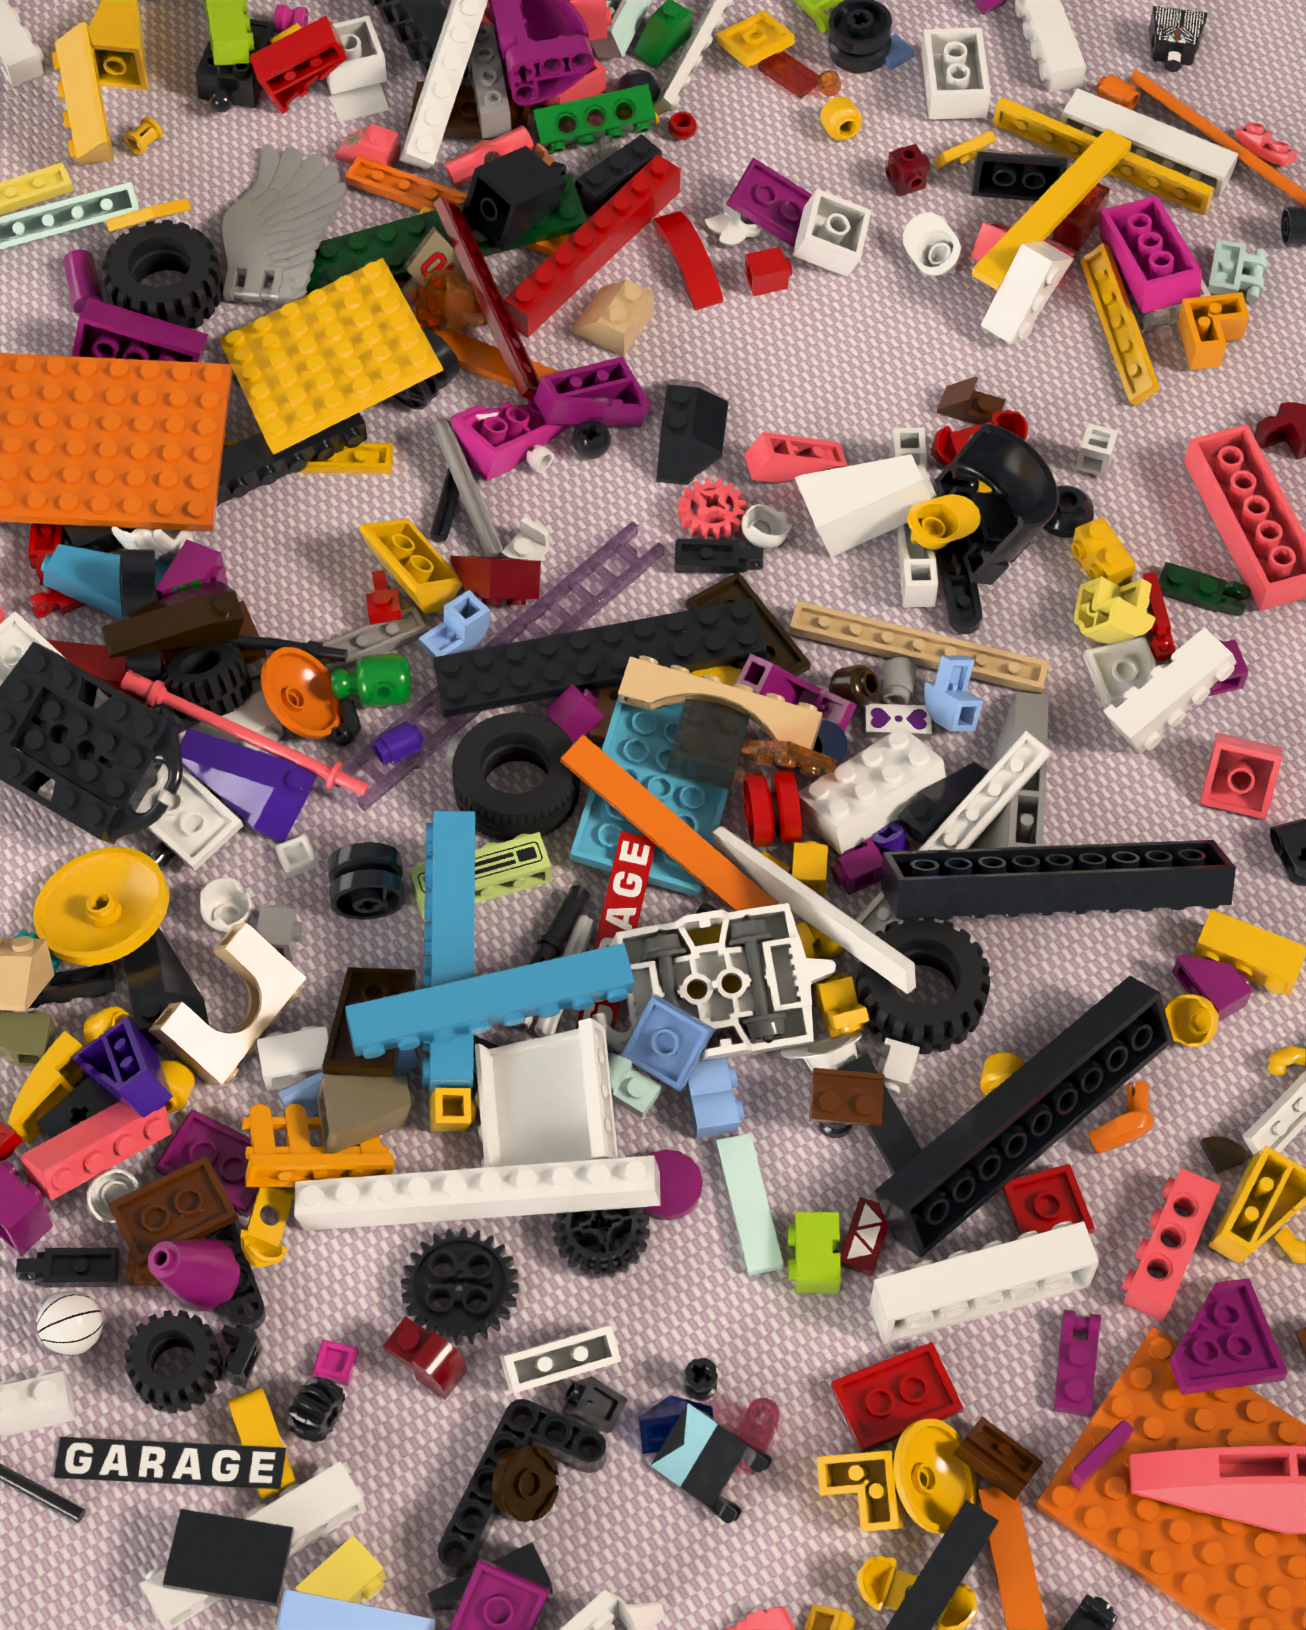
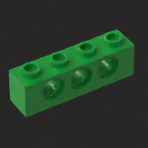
M648 84L533 110L540 144L549 153L562 152L566 149L565 146L577 144L578 147L593 144L595 139L606 137V140H615L621 138L623 133L634 131L636 134L650 131L652 126H656V115ZM626 108L632 112V116L629 119L622 120L617 117L616 113L620 109ZM593 115H599L604 119L603 123L599 126H591L587 121ZM563 122H571L575 125V128L570 133H564L560 131L559 126Z

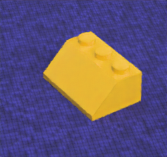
M409 518L361 524L359 530L370 551L394 577L398 585L412 598L417 607L425 614L444 611V606L454 600L462 583L456 572Z

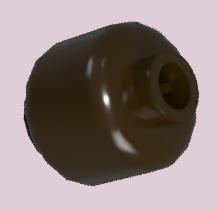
M857 664L842 667L832 675L829 692L851 701L857 705L856 708L865 707L873 703L879 692V680L876 674L866 665Z

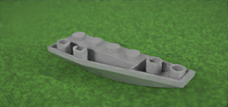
M1015 692L990 759L988 771L992 769L1025 731L1029 732L1048 748V695ZM1047 760L971 844V849L1043 846Z

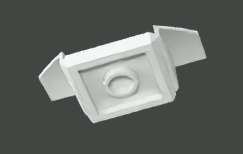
M604 1589L560 1630H613L615 1626L612 1623L618 1618L629 1630H651L664 1618V1610L660 1602L626 1604L621 1597Z

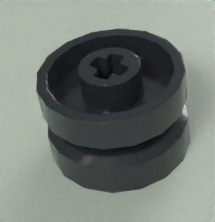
M846 0L838 4L831 11L829 17L830 36L828 39V50L830 59L835 65L845 71L854 73L871 72L882 67L886 63V57L889 55L892 46V18L890 11L876 0Z
M375 842L354 843L339 848L328 858V876L331 883L329 887L331 909L338 915L349 919H378L395 913L405 904L404 882L401 879L403 876L402 856L395 847Z

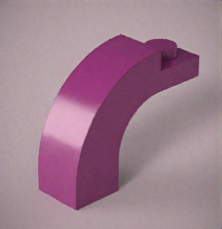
M753 654L749 655L736 681L738 684L751 687L753 693L766 696V693H774L784 697L785 702L798 705L799 702L811 704L817 707L818 712H822V720H828L837 724L844 732L857 707L851 701L814 686Z

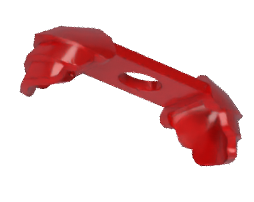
M1006 410L1004 412H995L992 414V421L987 422L1003 427L1023 440L1028 436V423L1018 411ZM983 424L952 432L950 426H945L943 429L938 430L932 443L931 456L937 462L947 466L966 445L969 436L975 434Z

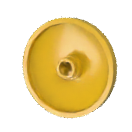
M109 847L87 852L58 869L41 889L33 912L36 933L40 939L47 940L49 952L64 962L75 965H98L117 960L142 946L161 925L169 906L168 883L158 864L151 857L138 850L124 847Z

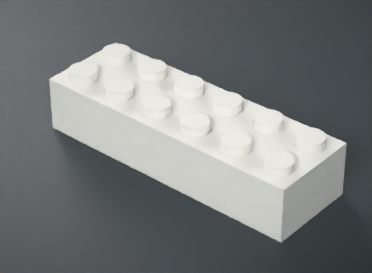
M1066 1221L1055 1225L1051 1231L1040 1234L1037 1231L1026 1232L1020 1235L1017 1240L1003 1243L1001 1240L993 1241L986 1244L982 1250L969 1253L968 1250H961L948 1256L947 1260L936 1263L933 1260H925L914 1265L913 1269L900 1273L899 1270L886 1271L880 1274L878 1279L874 1280L869 1306L882 1344L885 1345L1088 1288L1099 1260L1084 1221L1076 1224Z

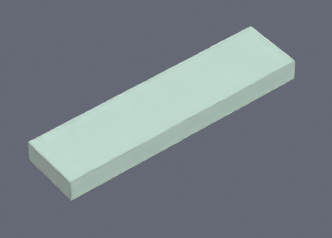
M751 1133L716 1140V1147L748 1276L783 1269L784 1264Z

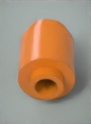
M1112 73L1107 77L1102 76L1095 87L1096 96L1130 110L1135 108L1140 98V93L1136 91L1135 86Z

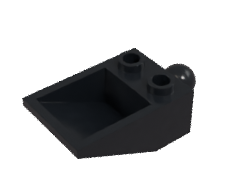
M250 19L251 32L247 33H253L254 51H249V55L270 45V39L274 38L275 23ZM209 38L196 70L199 99L210 101L211 107L219 113L227 112L231 109L232 105L255 108L263 87L258 82L250 57L249 63L214 65Z

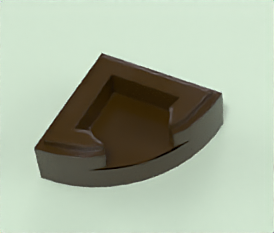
M1212 1136L1201 1140L1200 1144L1216 1174L1244 1164L1250 1159L1246 1150L1231 1139Z

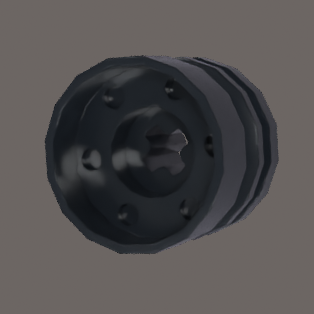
M423 326L420 327L439 359L443 371L393 395L394 398L405 406L416 410L424 409L439 394V389L447 386L459 373L460 369L458 358L446 341L434 331Z

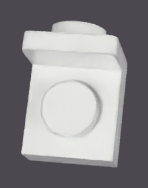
M523 517L520 521V532L501 552V557L540 561L550 550L549 532L541 523L533 522Z

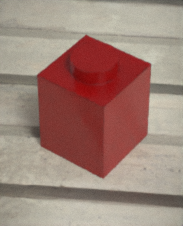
M781 247L745 254V276L753 296L788 289V278L792 275V265L788 257L784 258Z

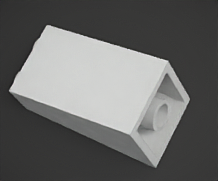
M912 454L795 477L813 522L831 558L908 523V511L914 504L931 500V498L937 496L923 463L916 465Z

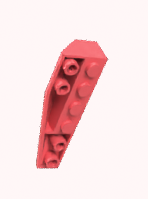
M1306 1446L1200 1448L1130 1454L1131 1494L1284 1534H1306Z

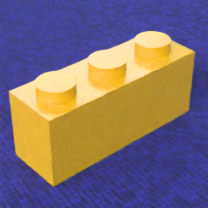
M1211 909L1192 956L1231 964L1248 981L1260 984L1272 993H1282L1289 996L1305 959L1306 946Z

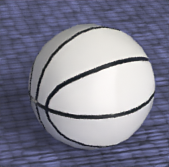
M63 1291L54 1294L42 1305L37 1316L36 1327L39 1338L47 1349L59 1355L74 1356L86 1352L96 1343L102 1331L103 1318L98 1304L89 1295L79 1291Z

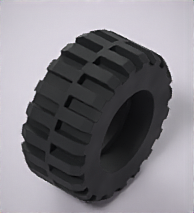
M154 220L148 221L144 226L139 227L136 225L130 228L127 234L122 233L115 240L116 245L112 243L108 248L107 256L103 259L102 276L109 304L189 329L192 327L197 329L203 325V319H209L214 314L215 307L219 306L222 299L223 282L217 252L214 250L212 242L207 237H204V234L198 229L193 228L191 230L188 224L182 222L173 224L171 220H162V223H155ZM173 270L186 274L178 282L165 287H149L140 284L147 276L159 271Z
M926 917L924 920L903 921L902 924L893 921L885 926L884 933L880 930L875 935L910 959L915 965L929 966L942 972L954 987L955 992L951 997L933 1005L912 1003L901 997L895 991L890 981L861 960L858 963L855 986L858 1003L867 1009L869 1017L867 1028L872 1034L876 1035L880 1032L882 1034V1042L889 1038L920 1047L919 1054H930L932 1048H937L939 1052L949 1050L952 1041L959 1045L967 1039L968 1032L975 1031L985 1010L991 980L988 976L990 970L988 960L984 957L982 958L983 949L979 943L973 942L971 944V935L964 929L960 931L955 930L954 923L944 920L943 924L935 922L934 917Z

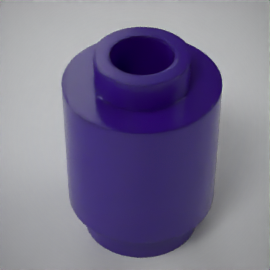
M404 721L379 734L377 740L372 742V747L382 765L385 766L389 763L394 765L421 751V743L424 741V738L416 724L410 725L407 721Z

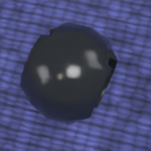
M586 420L578 424L573 431L572 444L579 456L586 459H597L605 455L610 448L611 435L603 423L596 420Z

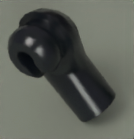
M347 700L338 705L343 721L337 729L334 728L331 735L334 742L339 746L351 744L361 731L360 719L353 700Z

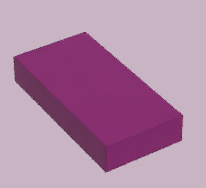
M1121 1420L1073 1469L1069 1477V1483L1079 1491L1130 1440L1134 1428L1126 1420Z

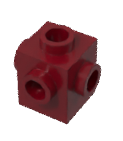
M917 144L900 147L889 152L885 173L899 197L926 188L930 162L927 155L921 153Z

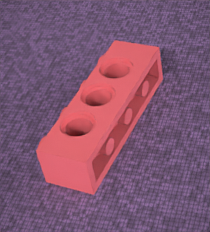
M1180 1168L1176 1179L1168 1178L1161 1197L1167 1199L1163 1210L1158 1207L1155 1208L1148 1224L1149 1228L1154 1229L1150 1240L1142 1238L1135 1258L1141 1260L1137 1271L1129 1269L1121 1289L1128 1291L1123 1302L1124 1304L1159 1320H1165L1221 1187L1220 1184L1183 1168ZM1174 1208H1184L1189 1212L1190 1216H1180L1175 1212ZM1161 1238L1174 1240L1177 1247L1165 1246ZM1155 1268L1160 1270L1164 1278L1157 1279L1152 1277L1147 1269Z

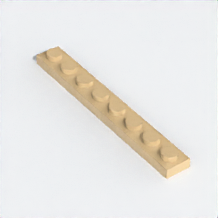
M797 601L789 626V634L891 659L894 657H905L913 664L936 670L939 668L942 655H966L975 660L970 678L1035 694H1042L1050 661L801 601Z

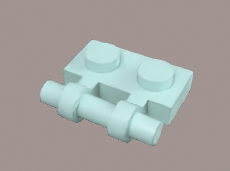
M1217 239L1207 288L1209 292L1221 295L1238 293L1239 289H1242L1247 293L1246 300L1248 302H1257L1264 287L1262 275L1267 269L1266 251L1256 249L1254 255L1246 254L1247 244ZM1242 269H1248L1251 272L1250 276L1242 274Z

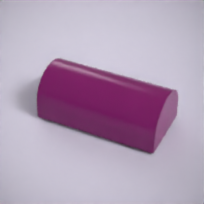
M82 249L67 253L63 259L74 312L80 313L88 298L103 302L93 255L89 251Z

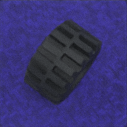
M213 642L191 647L171 659L167 666L164 667L163 675H161L167 692L219 716L229 714L236 708L241 707L244 701L250 698L253 691L252 681L241 651L237 646H232L231 643ZM173 709L179 718L197 721V719Z
M171 1310L163 1311L164 1317L158 1319L156 1314L148 1317L150 1323L145 1326L141 1322L136 1327L138 1335H130L127 1341L130 1349H126L124 1353L127 1363L125 1365L126 1372L141 1400L145 1404L151 1402L153 1409L161 1412L163 1407H166L168 1413H177V1407H183L185 1412L193 1410L191 1404L197 1401L199 1405H202L206 1402L205 1393L208 1392L213 1395L217 1389L215 1380H221L222 1371L220 1366H223V1359L217 1340L207 1323L203 1325L202 1319L195 1314L191 1319L188 1312L179 1310L177 1316H173ZM185 1347L195 1353L191 1365L178 1375L162 1376L153 1371L158 1357L170 1348Z

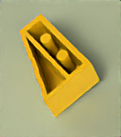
M1265 1145L1251 1158L1207 1246L1237 1264L1244 1261L1306 1204V1169Z

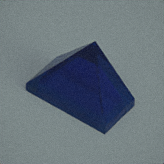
M673 1395L656 1404L638 1417L642 1454L659 1452L688 1402L693 1403L714 1418L712 1406Z

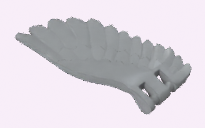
M269 144L262 146L261 162L255 184L240 200L231 206L225 213L222 221V235L228 262V271L223 289V296L226 301L244 299L245 302L264 303L267 300L272 301L273 304L282 305L283 303L294 302L305 296L307 293L306 286L310 282L309 275L314 268L315 250L320 246V239L325 235L324 229L331 224L332 216L341 208L339 202L346 195L347 191L346 182H340L341 178L336 166L330 165L325 167L324 160L319 154L309 155L302 162L301 153L294 148H285L283 155L280 156ZM239 276H246L244 287L239 286ZM267 277H274L272 288H266Z

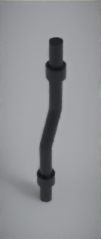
M239 635L238 639L221 642L231 643L232 646H237L238 648L272 651L284 647H294L308 652L319 661L321 659L346 662L348 656L347 649L324 646L323 642L311 640L308 643L272 637Z

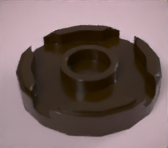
M519 1445L510 1448L500 1458L493 1474L492 1491L494 1502L498 1509L510 1520L522 1522L536 1521L543 1518L552 1509L558 1496L559 1485H556V1475L559 1476L551 1454L541 1447Z

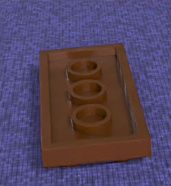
M417 81L409 127L424 85L422 81ZM460 85L443 136L493 140L497 137L482 139L473 87ZM506 89L510 108L511 131L522 125L528 129L532 105H517L512 98L511 90Z

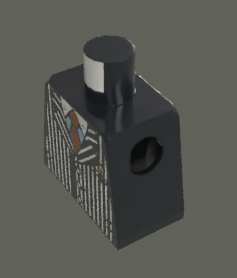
M1153 6L1149 24L1152 59L1164 62V68L1169 72L1179 71L1182 65H1192L1203 37L1208 13Z

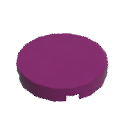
M664 1149L650 1153L647 1156L654 1155L660 1171L661 1206L644 1207L643 1212L649 1216L653 1215L660 1217L661 1220L668 1221L684 1217L694 1210L701 1197L703 1180L699 1167L692 1158L680 1151Z

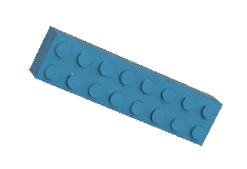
M433 811V823H426L425 887L428 888H425L424 920L431 921H425L424 953H431V955H424L423 986L433 987L474 977V811ZM466 1031L455 1034V1038L445 1042H435L434 1039L423 1041L422 1053H429V1056H423L422 1087H429V1097L435 1088H471L472 1095L474 1034Z

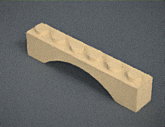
M639 656L638 659L634 657L629 658L618 691L621 703L648 711H654L667 705L682 702H707L722 705L740 712L754 721L769 735L778 749L807 758L811 757L822 722V712H818L817 707L804 702L794 705L785 702L784 697L774 693H766V696L753 693L751 687L736 683L734 687L721 683V679L712 675L703 674L702 677L689 674L690 671L682 666L671 665L670 668L658 665L657 660L651 657Z

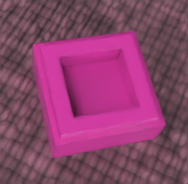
M322 1339L312 1371L313 1378L319 1376L323 1379H330L337 1384L349 1386L359 1353L358 1347Z

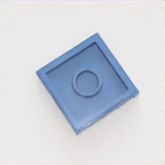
M652 994L620 1056L631 1060L633 1065L680 1092L685 1087L715 1028L657 994Z

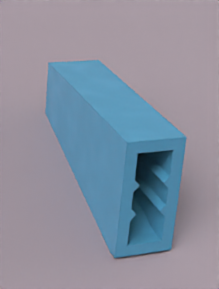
M61 544L57 546L53 554L48 553L41 566V571L44 572L43 585L117 619L122 618L119 583L120 555ZM156 562L155 588L171 564Z

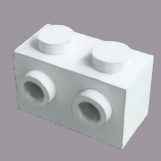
M45 1370L37 1373L35 1378L22 1381L13 1378L0 1382V1435L2 1437L76 1420L71 1385L64 1371Z

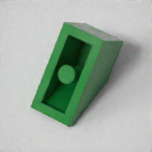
M667 0L650 16L634 49L633 56L656 70L689 39L691 35L692 12L673 0Z

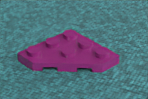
M1250 1278L1215 1283L1169 1361L1181 1395L1284 1381L1288 1374Z

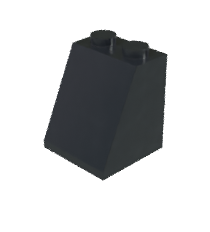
M524 146L474 169L463 213L468 221L503 251L560 205L567 181L531 149Z

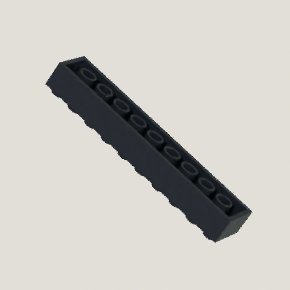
M1214 840L883 852L881 891L896 919L904 921H916L919 918L926 917L949 920L953 916H969L980 919L987 915L999 914L1006 917H1017L1023 913H1035L1041 916H1049L1054 912L1085 914L1087 911L1097 910L1117 913L1121 909H1135L1148 912L1154 908L1184 910L1186 907L1195 906L1216 909L1219 905H1232L1236 867Z
M1132 976L1127 977L926 1148L910 1159L907 1164L884 1181L875 1190V1194L893 1239L922 1258L998 1193L1007 1183L1019 1175L1174 1042L1160 992Z

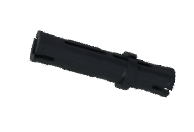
M572 885L546 934L539 937L537 941L538 948L527 965L551 960L561 955L564 949L563 942L590 898V894L586 889H583L579 898L575 899L581 886Z

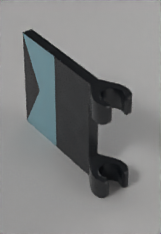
M688 1402L650 1466L710 1508L723 1522L731 1523L738 1520L742 1509L736 1503L722 1497L721 1493L739 1463L743 1460L754 1471L762 1472L769 1468L773 1459L764 1451L750 1445L693 1403Z

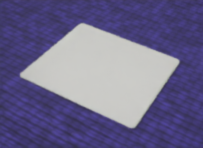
M380 83L331 94V100L339 122L389 110Z

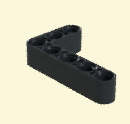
M517 1399L511 1402L506 1408L439 1542L437 1552L443 1572L454 1578L466 1575L471 1570L500 1510L494 1502L493 1493L485 1494L479 1488L484 1482L493 1481L494 1470L500 1460L496 1454L500 1449L513 1448L519 1445L541 1447L550 1453L553 1459L582 1472L595 1473L602 1469L607 1459L606 1440L603 1435L590 1427L530 1400ZM519 1415H528L532 1419L531 1423L525 1427L516 1426L513 1424V1420ZM552 1430H560L566 1435L560 1442H551L546 1436ZM587 1445H593L600 1452L595 1457L587 1458L581 1455L580 1450ZM473 1514L483 1519L476 1528H467L462 1524L467 1516ZM456 1548L462 1549L466 1553L463 1560L457 1563L449 1562L445 1558L450 1550Z

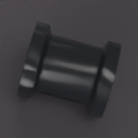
M707 1358L691 1360L685 1369V1391L690 1398L696 1401L708 1400L717 1390L718 1374L716 1365ZM703 1375L708 1377L707 1381L701 1380L699 1383L694 1382L695 1377L698 1379L702 1378Z

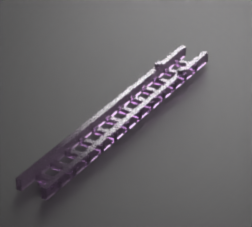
M634 521L630 522L482 648L512 643L525 630H528L536 638L577 631L664 556L665 546L658 542L642 557L636 556L637 550L628 543L638 535V525ZM616 553L631 565L618 577L603 566ZM593 572L609 584L596 596L580 584ZM571 591L586 602L574 615H571L558 604ZM548 610L564 622L550 635L535 623ZM437 685L383 731L385 732L404 721H407L410 725L416 724L424 738V742L421 744V751L402 760L384 775L370 762L376 757L372 747V742L377 740L376 737L343 765L341 771L343 773L354 776L362 769L376 781L364 796L361 795L358 798L359 807L365 812L414 769L420 768L430 755L482 711L447 717L445 719L448 722L432 734L418 721L433 708L444 717Z

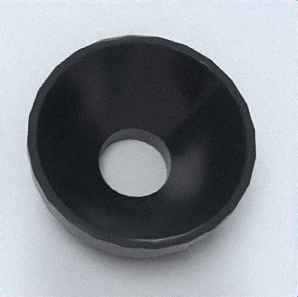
M1070 485L1057 486L1058 497L1070 496L1075 499L1077 504L1073 507H1064L1058 501V507L1054 516L1043 529L1054 536L1071 538L1074 537L1077 527L1093 521L1094 505L1091 498L1083 490Z

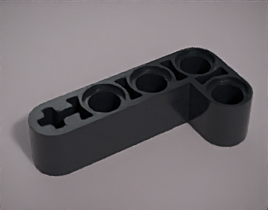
M154 549L120 550L119 583L122 617L156 601ZM160 651L125 656L126 672L132 670L134 673L149 680H161Z

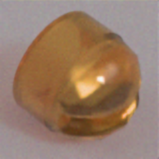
M827 70L818 76L816 83L823 95L834 96L841 90V80L836 71Z

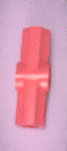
M522 125L493 140L478 142L474 149L445 162V170L453 186L457 188L472 180L476 167L487 163L484 162V158L488 152H495L492 159L494 160L524 146L534 151V144L526 127Z

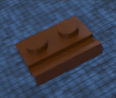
M813 1068L809 1121L880 1127L882 1125L884 1074Z
M983 1416L954 1452L956 1457L1013 1500L1017 1499L1043 1463V1461Z

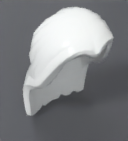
M114 526L111 528L113 535L124 548L154 549L155 562L171 564L186 539L194 542L192 532L186 530L137 528L128 533Z

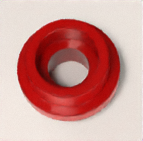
M677 112L673 114L668 122V132L676 139H688L696 133L697 123L688 112Z

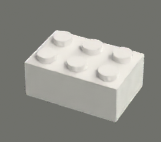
M982 28L924 29L921 57L929 119L987 118L991 93Z

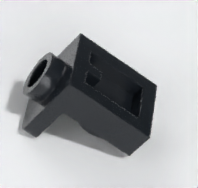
M224 1325L221 1332L225 1342L237 1347L236 1349L232 1348L227 1355L225 1361L226 1373L231 1384L245 1388L262 1351V1346L254 1330L243 1325H236L235 1328Z
M591 1376L574 1381L569 1386L564 1396L566 1404L562 1412L567 1416L576 1414L603 1432L609 1433L613 1431L628 1399Z
M1086 1594L1062 1630H1112L1118 1620V1616L1113 1613L1114 1608L1107 1601L1098 1596L1093 1598Z

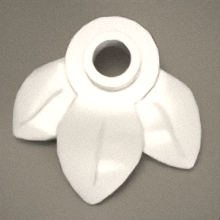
M724 197L722 200L724 213L705 219L706 227L712 233L720 235L719 243L724 245L742 243L747 237L758 236L764 229L727 206L726 203L729 197Z

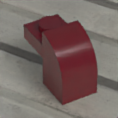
M1297 402L1281 403L1277 416H1268L1259 421L1254 437L1260 449L1286 441L1297 460L1305 458L1306 405Z
M406 1316L383 1345L386 1352L414 1370L415 1379L444 1400L447 1399L467 1372L464 1358L447 1340L435 1331L431 1334Z

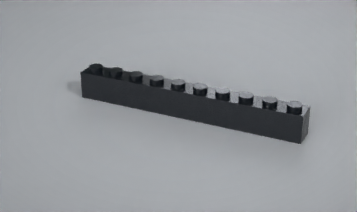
M360 412L274 455L262 432L224 448L217 507L221 503L233 498L243 497L249 491L260 486L270 485L277 479L290 473L300 472L306 467L307 462L327 460L335 453L343 451L344 446L348 448L359 446L363 441L368 440L366 424ZM62 525L65 536L72 547L105 553L118 548H124L113 535L112 527ZM117 527L124 532L126 531L128 533H131L132 531L137 529Z

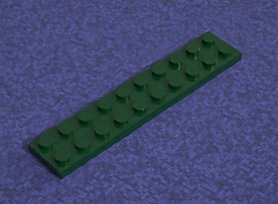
M571 173L561 176L567 181L560 205L503 251L468 221L483 257L576 232L587 219ZM465 202L459 203V205L461 206L462 210H463V208H464ZM437 210L320 241V246L315 250L314 268L309 275L310 282L306 286L307 293L305 296L381 258L386 262L395 281L412 277L404 265L433 227L452 246Z

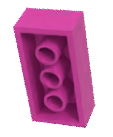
M1157 195L1100 210V239L1102 243L1111 248L1118 271L1142 314L1181 304L1182 299L1200 297L1202 270Z

